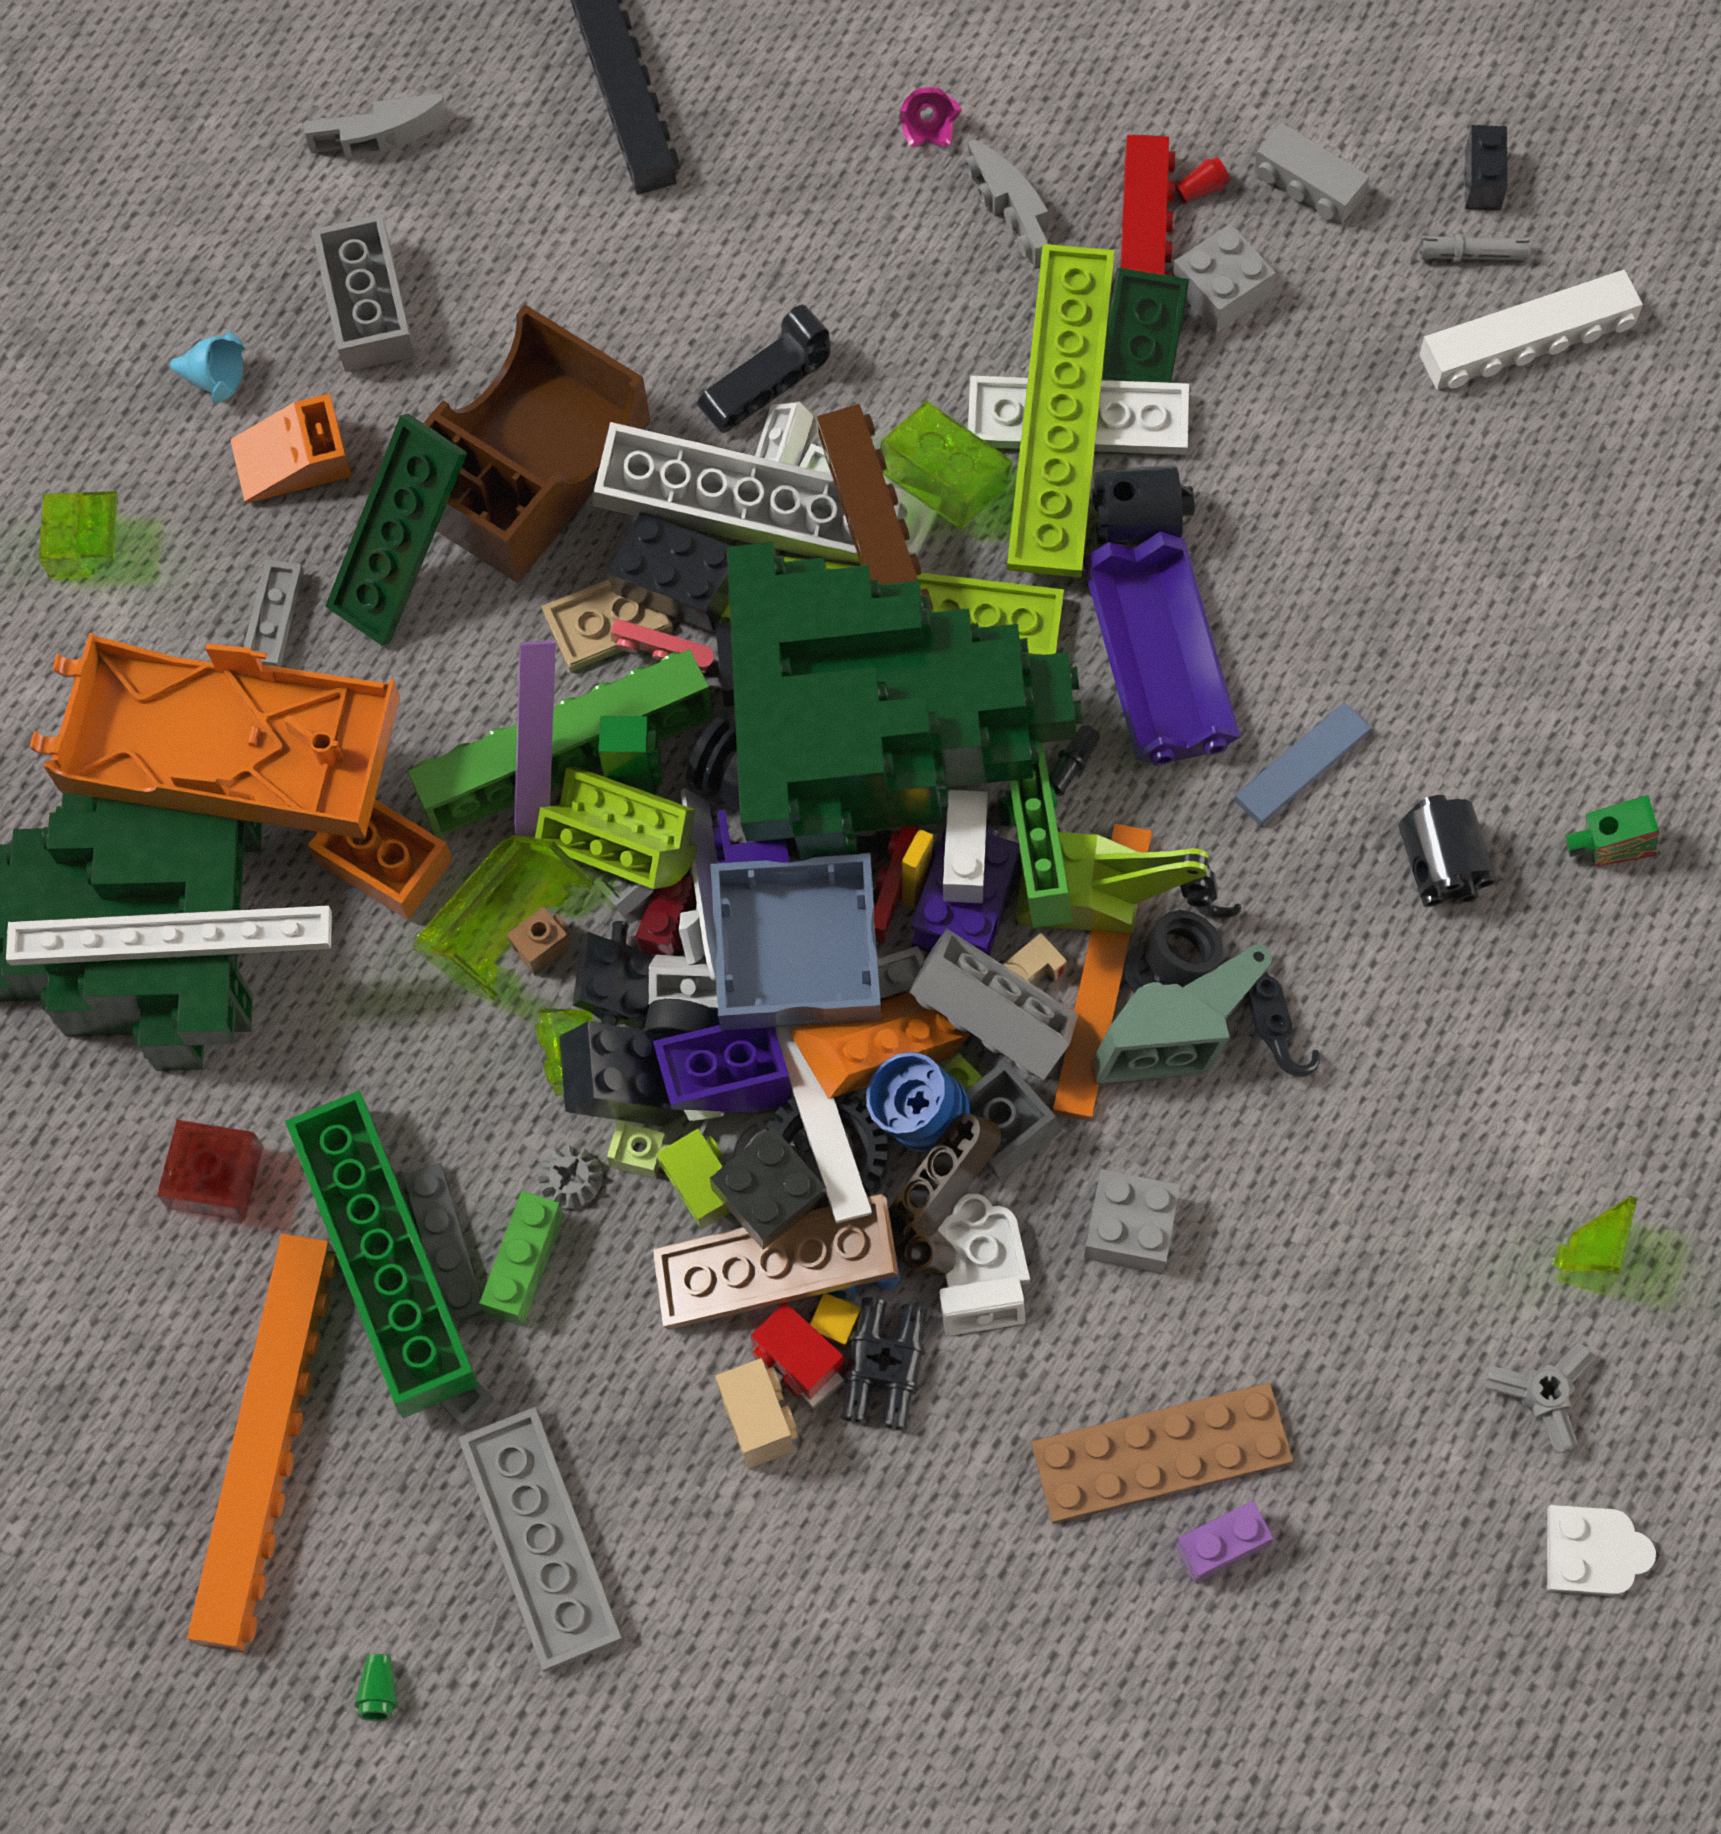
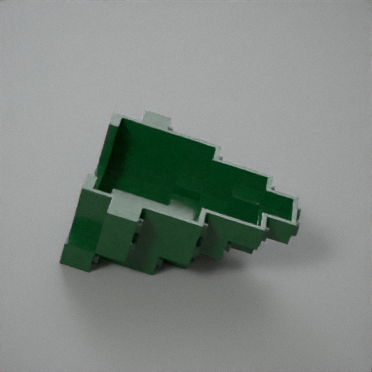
M773 542L727 547L740 820L746 842L795 838L801 861L813 857L850 855V853L857 852L856 832L943 823L941 808L949 807L947 787L1032 779V764L1040 763L1038 743L1077 739L1075 724H1083L1081 700L1073 701L1072 690H1080L1077 666L1069 667L1068 652L1029 656L1028 639L1020 638L1018 624L979 628L978 623L971 624L969 609L931 613L929 595L921 594L919 580L880 585L879 579H871L869 565L827 569L824 558L784 562L783 556H776Z
M62 792L61 806H57L55 812H49L48 827L13 829L12 843L0 844V1002L41 1001L43 1011H46L65 1037L133 1035L135 1046L140 1048L144 1058L148 1059L156 1071L203 1070L204 1045L234 1044V1032L252 1031L253 994L238 970V954L10 966L6 961L8 922L241 910L244 850L245 852H261L262 823Z

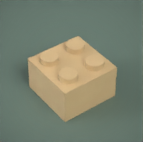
M762 1358L715 1375L722 1401L748 1469L794 1452L792 1440L798 1438L797 1428L789 1406L780 1408L778 1403L784 1400L774 1367L766 1369Z

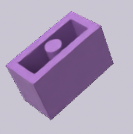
M1253 1500L1180 1536L1177 1540L1176 1548L1194 1583H1197L1268 1548L1273 1540V1536Z

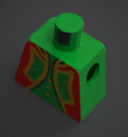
M1649 795L1586 814L1585 830L1565 835L1569 856L1574 857L1591 852L1595 866L1656 856L1659 829Z

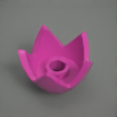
M928 86L913 91L905 98L899 113V119L907 142L911 147H917L926 141L939 146H949L953 135V121L959 117L962 109L953 97L938 87ZM924 108H932V114L929 117H921V111Z

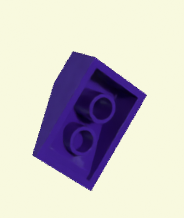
M720 1025L653 1041L671 1109L754 1113L787 1105V1100L792 1098L789 1073L774 1027L721 1031Z

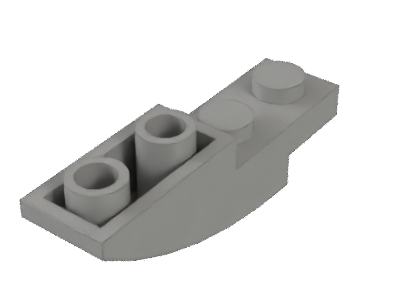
M440 93L422 94L420 96L399 99L388 98L372 102V114H354L347 117L320 118L315 121L304 122V134L310 153L343 149L346 161L370 157L402 147L419 139L447 120L443 95Z
M975 139L968 141L967 157L964 158V165L970 178L975 177L979 184L977 191L983 206L989 205L994 216L1004 213L1008 227L1010 229L1015 228L1019 235L1017 241L1023 257L1029 256L1034 268L1041 265L1043 244H1048L1043 232L1047 231L1048 210L1030 182L1008 160Z

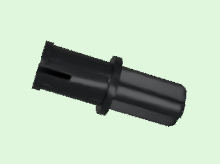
M1090 725L1081 726L1076 733L1077 739L1071 740L1066 749L1059 751V760L1048 775L1050 786L1053 787L1058 796H1063L1077 772L1085 769V760L1100 739L1099 732Z

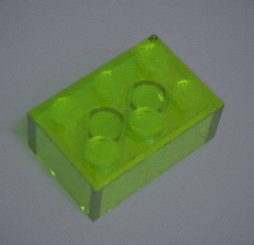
M927 400L885 436L880 444L887 470L882 471L883 475L960 530L1006 489L1013 460Z

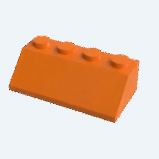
M910 992L880 1001L881 1020L803 1025L790 1031V1035L828 1099L867 1087L872 1074L887 1059L900 1053H919L928 1056L935 1063L948 1060L966 1041L970 1033L955 1028L949 1022L948 1017L936 1009L929 1010L920 1005L915 996Z

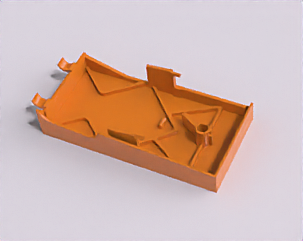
M89 633L82 659L73 660L65 658L58 653L56 654L52 668L53 671L62 676L75 678L58 736L47 737L34 731L29 747L37 753L52 756V759L45 762L43 767L60 792L365 839L400 701V695L394 679H390L389 683L263 665L260 659L266 660L268 655L266 652L253 651L252 648L208 643L205 649L212 662L192 660L95 636L94 633Z

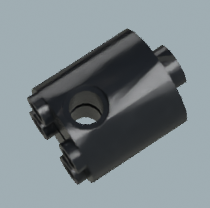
M1176 465L1094 472L1095 489H1092L1094 511H1098V522H1096L1098 544H1106L1108 542L1114 544L1145 542L1160 531L1182 537L1183 517L1194 516L1195 503L1193 487L1180 484Z
M1445 795L1430 796L1419 801L1398 823L1423 907L1437 906L1450 898H1455L1457 904L1473 901L1479 897L1477 890L1497 882L1472 801L1466 799L1447 800Z

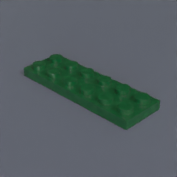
M409 413L399 416L325 605L326 608L381 646L389 644L393 638L467 455V452Z

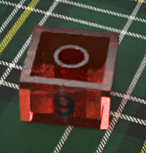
M176 1120L157 1197L167 1209L245 1222L264 1146L255 1132Z

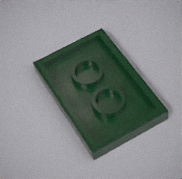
M1117 267L1107 322L1102 378L1132 382L1171 383L1189 279Z

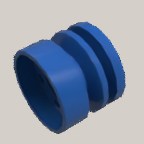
M900 1053L887 1059L872 1074L867 1087L866 1106L872 1120L907 1148L921 1153H929L958 1115L963 1113L970 1114V1100L964 1086L928 1056L919 1053Z

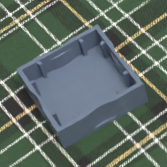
M870 854L813 857L803 861L786 863L763 860L711 864L713 919L717 947V1001L721 1031L881 1020Z

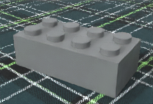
M382 214L312 229L337 349L345 373L416 357L390 241Z
M947 928L922 962L910 990V993L915 996L920 1005L929 1010L936 1009L948 1017L949 1022L958 1030L971 1032L980 1038L984 1046L990 1051L997 1054L1003 1053L1014 1060L1016 1066L1028 1075H1037L1043 1080L1070 1045L1078 1017L1077 1013Z

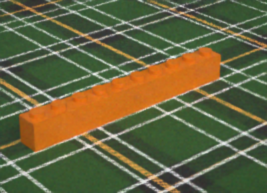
M281 1234L187 1635V1639L196 1645L245 1652L246 1643H251L255 1637L257 1618L253 1617L256 1600H262L266 1589L267 1578L262 1573L265 1559H271L275 1549L276 1535L272 1534L275 1517L280 1518L284 1509L285 1494L281 1493L284 1476L289 1477L291 1475L294 1465V1453L290 1452L293 1436L298 1437L300 1435L303 1425V1412H299L302 1396L307 1397L309 1395L312 1385V1372H308L311 1356L316 1357L318 1355L321 1345V1333L317 1332L320 1317L325 1318L329 1310L330 1294L326 1293L329 1278L334 1279L338 1270L339 1260L334 1248L327 1240Z

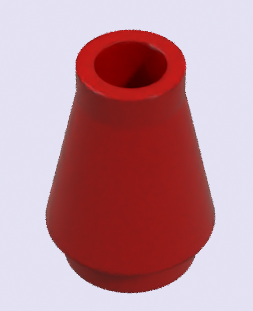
M1214 157L1211 160L1206 158L1187 177L1175 185V190L1183 203L1186 204L1191 200L1223 190L1224 185L1230 182V177L1218 157Z

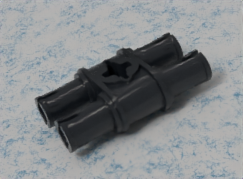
M864 1297L861 1299L862 1305L857 1332H853L852 1336L849 1337L851 1348L847 1370L842 1375L847 1388L840 1418L851 1422L854 1406H857L855 1423H866L871 1388L876 1386L883 1387L887 1391L881 1426L892 1429L894 1413H898L896 1430L904 1431L907 1430L908 1426L907 1420L911 1397L916 1395L920 1387L917 1381L921 1357L926 1352L924 1345L921 1344L925 1316L928 1310L917 1306L914 1322H911L913 1305H902L897 1339L887 1340L881 1337L887 1302L876 1299L875 1311L871 1315L873 1298ZM882 1356H889V1362L892 1364L888 1365L887 1371H880L879 1364L876 1363L880 1362Z

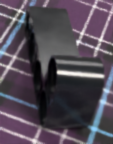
M798 305L786 314L781 323V338L713 384L700 396L697 402L698 408L720 432L726 433L824 365L828 360L831 352L829 330L806 305Z

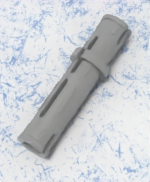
M1454 233L1453 236L1445 237L1422 235L1419 244L1420 259H1451L1452 263H1460L1461 260L1469 259L1529 261L1531 253L1530 238L1463 237L1461 233Z

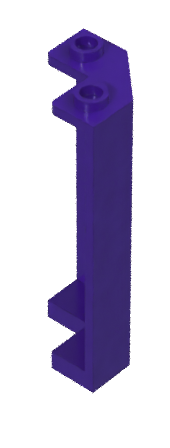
M1160 531L1134 549L1108 542L1083 558V566L1135 758L1153 763L1156 766H1162L1173 761L1202 755H1215L1225 751L1228 748L1227 745L1241 737L1185 539Z

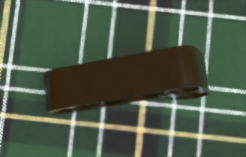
M963 1113L958 1115L889 1207L895 1254L911 1269L937 1276L948 1274L953 1269L956 1263L955 1248L938 1229L997 1150L1001 1141V1132L995 1122L973 1114ZM953 1162V1168L950 1172V1166ZM929 1193H930V1198H929V1201H928V1203H927V1197H928V1195H929ZM932 1250V1255L929 1260V1253Z

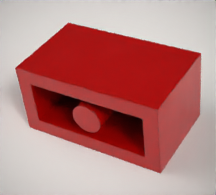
M783 1303L750 1335L754 1348L752 1355L756 1360L762 1358L766 1369L773 1366L784 1376L781 1382L796 1397L804 1393L811 1400L837 1372L839 1374L845 1368L843 1355L787 1303Z

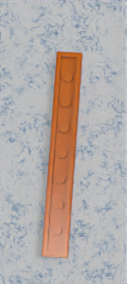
M1114 823L1111 840L1137 852H1148L1152 831ZM1091 930L1074 1009L1078 1017L1070 1045L1067 1047L1064 1055L1053 1106L1054 1114L1092 1121L1099 1084L1095 1082L1091 1061L1113 1021L1131 933Z

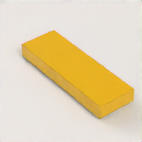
M921 829L916 833L902 860L901 902L902 905L915 910L920 901L932 866L933 835Z

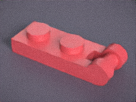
M615 618L611 631V641L617 643V648L630 653H637L638 649L653 653L652 658L660 662L668 654L674 652L682 653L690 649L702 674L705 675L711 671L714 654L709 647Z

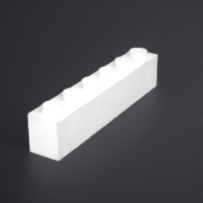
M1621 270L1424 336L1419 355L1436 390L1448 386L1449 388H1457L1464 385L1469 379L1481 375L1483 377H1490L1497 374L1502 368L1514 364L1517 366L1526 365L1537 356L1546 353L1555 355L1567 349L1568 346L1579 342L1591 343L1600 338L1601 335L1614 330L1616 332H1624L1637 322L1643 303L1626 271Z

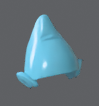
M229 330L224 334L225 336L215 335L199 341L186 354L172 359L170 367L174 372L194 386L212 393L213 403L223 402L232 396L243 377V357L241 351L245 349V346L238 336Z

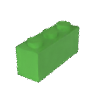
M521 1191L479 1303L485 1315L524 1327L564 1218L559 1202Z

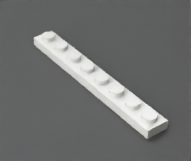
M329 906L8 922L6 961L11 966L331 949L332 911Z

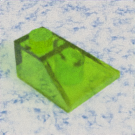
M1628 1196L1574 1231L1565 1242V1245L1558 1243L1552 1262L1553 1267L1559 1268L1556 1281L1604 1295L1620 1273L1638 1198Z

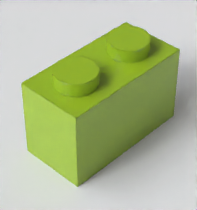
M696 1129L657 1153L662 1169L701 1230L731 1213L711 1190L710 1177L722 1168L718 1159L723 1157L720 1148L712 1136L705 1139L700 1130Z

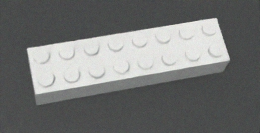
M610 422L594 489V507L638 516L640 512L688 529L752 544L773 542L775 549L812 558H824L825 561L860 565L831 474ZM895 489L898 505L894 506L897 515L902 491Z

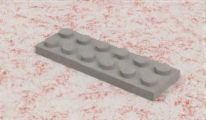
M536 1407L458 1437L542 1671L545 1673L623 1641Z

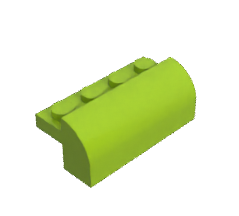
M568 767L565 772L560 805L540 807L534 844L652 889L669 887L684 877L696 856L698 845L690 843L696 810L578 767Z

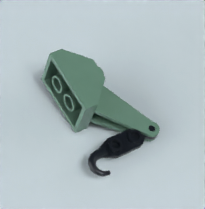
M1252 945L1183 988L1178 984L1163 985L1159 982L1139 987L1110 1025L1091 1061L1096 1084L1209 1073L1230 1038L1226 1020L1246 996L1249 1001L1256 1031L1273 1052L1274 1059L1284 1072L1294 1077H1306L1313 1074L1319 1067L1320 1053L1318 1050H1313L1312 1059L1307 1065H1299L1291 1059L1289 1044L1292 1022L1282 987L1267 972L1272 962V955L1266 947Z

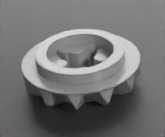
M569 1145L565 1149L553 1150L552 1154L545 1161H542L538 1176L539 1187L545 1198L559 1202L561 1208H580L591 1202L598 1194L602 1184V1171L598 1160L586 1149L582 1150ZM577 1165L576 1174L582 1183L570 1181L567 1186L563 1187L564 1180L557 1169L561 1172L563 1170L569 1172Z

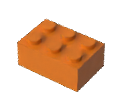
M376 799L365 839L317 832L307 845L316 864L408 921L453 861L445 841Z

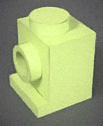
M618 1120L607 1159L611 1168L656 1179L661 1167L657 1153L669 1145L663 1132L626 1124V1121ZM635 1143L647 1145V1148L642 1152L633 1150Z

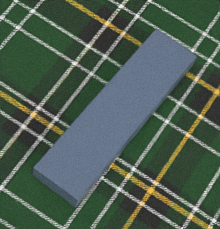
M1344 702L1235 795L1234 801L1259 826L1263 825L1370 733L1371 727Z

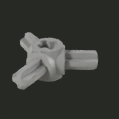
M1578 1343L1555 1366L1546 1365L1541 1371L1530 1369L1528 1375L1492 1366L1486 1375L1485 1388L1490 1391L1521 1398L1522 1405L1534 1411L1536 1418H1543L1553 1450L1556 1453H1565L1577 1447V1440L1566 1411L1572 1407L1569 1397L1575 1391L1573 1383L1594 1362V1356L1586 1346L1584 1347ZM1546 1386L1551 1387L1554 1391L1548 1399H1545L1540 1394Z

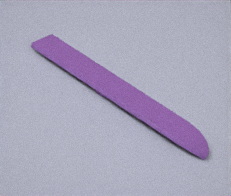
M555 641L520 643L514 821L516 836L520 845L525 849H534L538 846L534 844L540 807L550 806Z

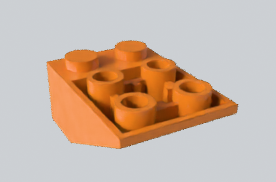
M330 393L293 402L230 439L245 504L352 477L338 416Z

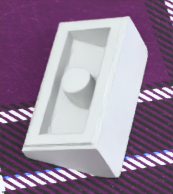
M801 402L771 405L755 456L799 466L813 415Z
M1018 1277L942 1288L939 1291L945 1336L1025 1323L1024 1298Z

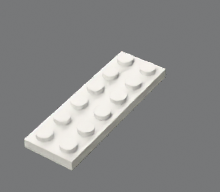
M970 376L967 447L1020 449L1028 378ZM1101 380L1094 451L1187 455L1189 384Z

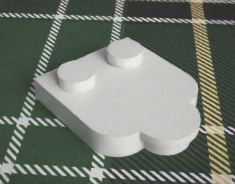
M967 1194L961 1197L954 1207L953 1214L947 1216L938 1229L956 1251V1263L953 1269L948 1274H945L947 1286L954 1287L1010 1277H1018L1021 1285L1029 1284L1030 1277L1015 1215L1005 1207L992 1206L990 1201L982 1195Z
M1548 1506L1547 1591L1617 1596L1631 1587L1635 1575L1643 1574L1653 1566L1656 1551L1652 1541L1647 1536L1634 1532L1632 1521L1623 1512L1614 1509Z

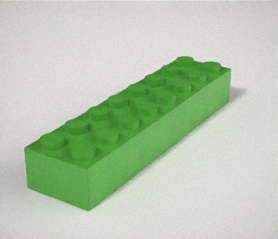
M691 650L668 654L657 664L647 668H636L622 679L612 683H601L585 695L578 698L570 697L560 701L553 708L551 789L564 783L565 772L568 767H578L589 772L602 767L599 755L600 716H647L650 730H654L657 733V743L713 719L709 686ZM517 724L508 728L494 729L485 738L471 744H459L450 753L436 759L428 758L422 760L413 769L407 771L421 807L436 837H442L515 805Z

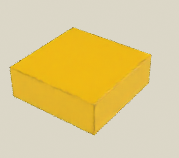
M824 1293L810 1325L826 1340L846 1348L849 1337L860 1316L861 1307Z

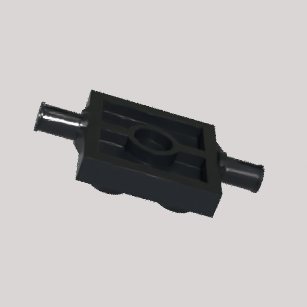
M623 921L612 923L611 939L587 932L581 937L573 1006L592 1013L603 1024L615 1026L625 1024L643 1030L649 1008V965L655 956L634 949L626 943L629 924L626 922L624 924Z

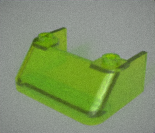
M511 835L493 849L419 933L413 943V948L425 960L470 994L494 1000L499 995L492 988L498 979L496 975L498 965L494 961L509 945L506 934L537 912L541 907H551L553 905L559 907L571 897L573 892L571 889L574 886L590 889L595 883L554 841Z

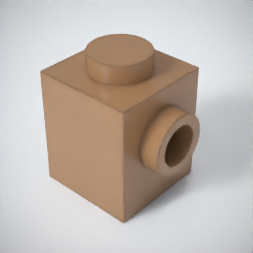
M544 907L506 934L510 947L533 975H536L571 948L567 936L571 932L569 927L557 913L551 916Z

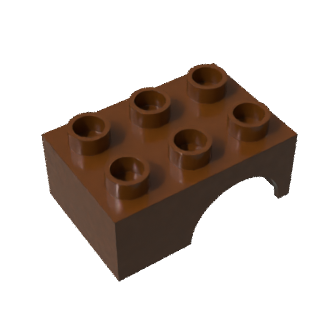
M524 304L516 314V332L509 354L488 388L475 401L461 409H451L449 403L442 400L424 421L425 425L467 452L436 531L516 583H519L594 492L610 422L645 430L651 423L643 377Z

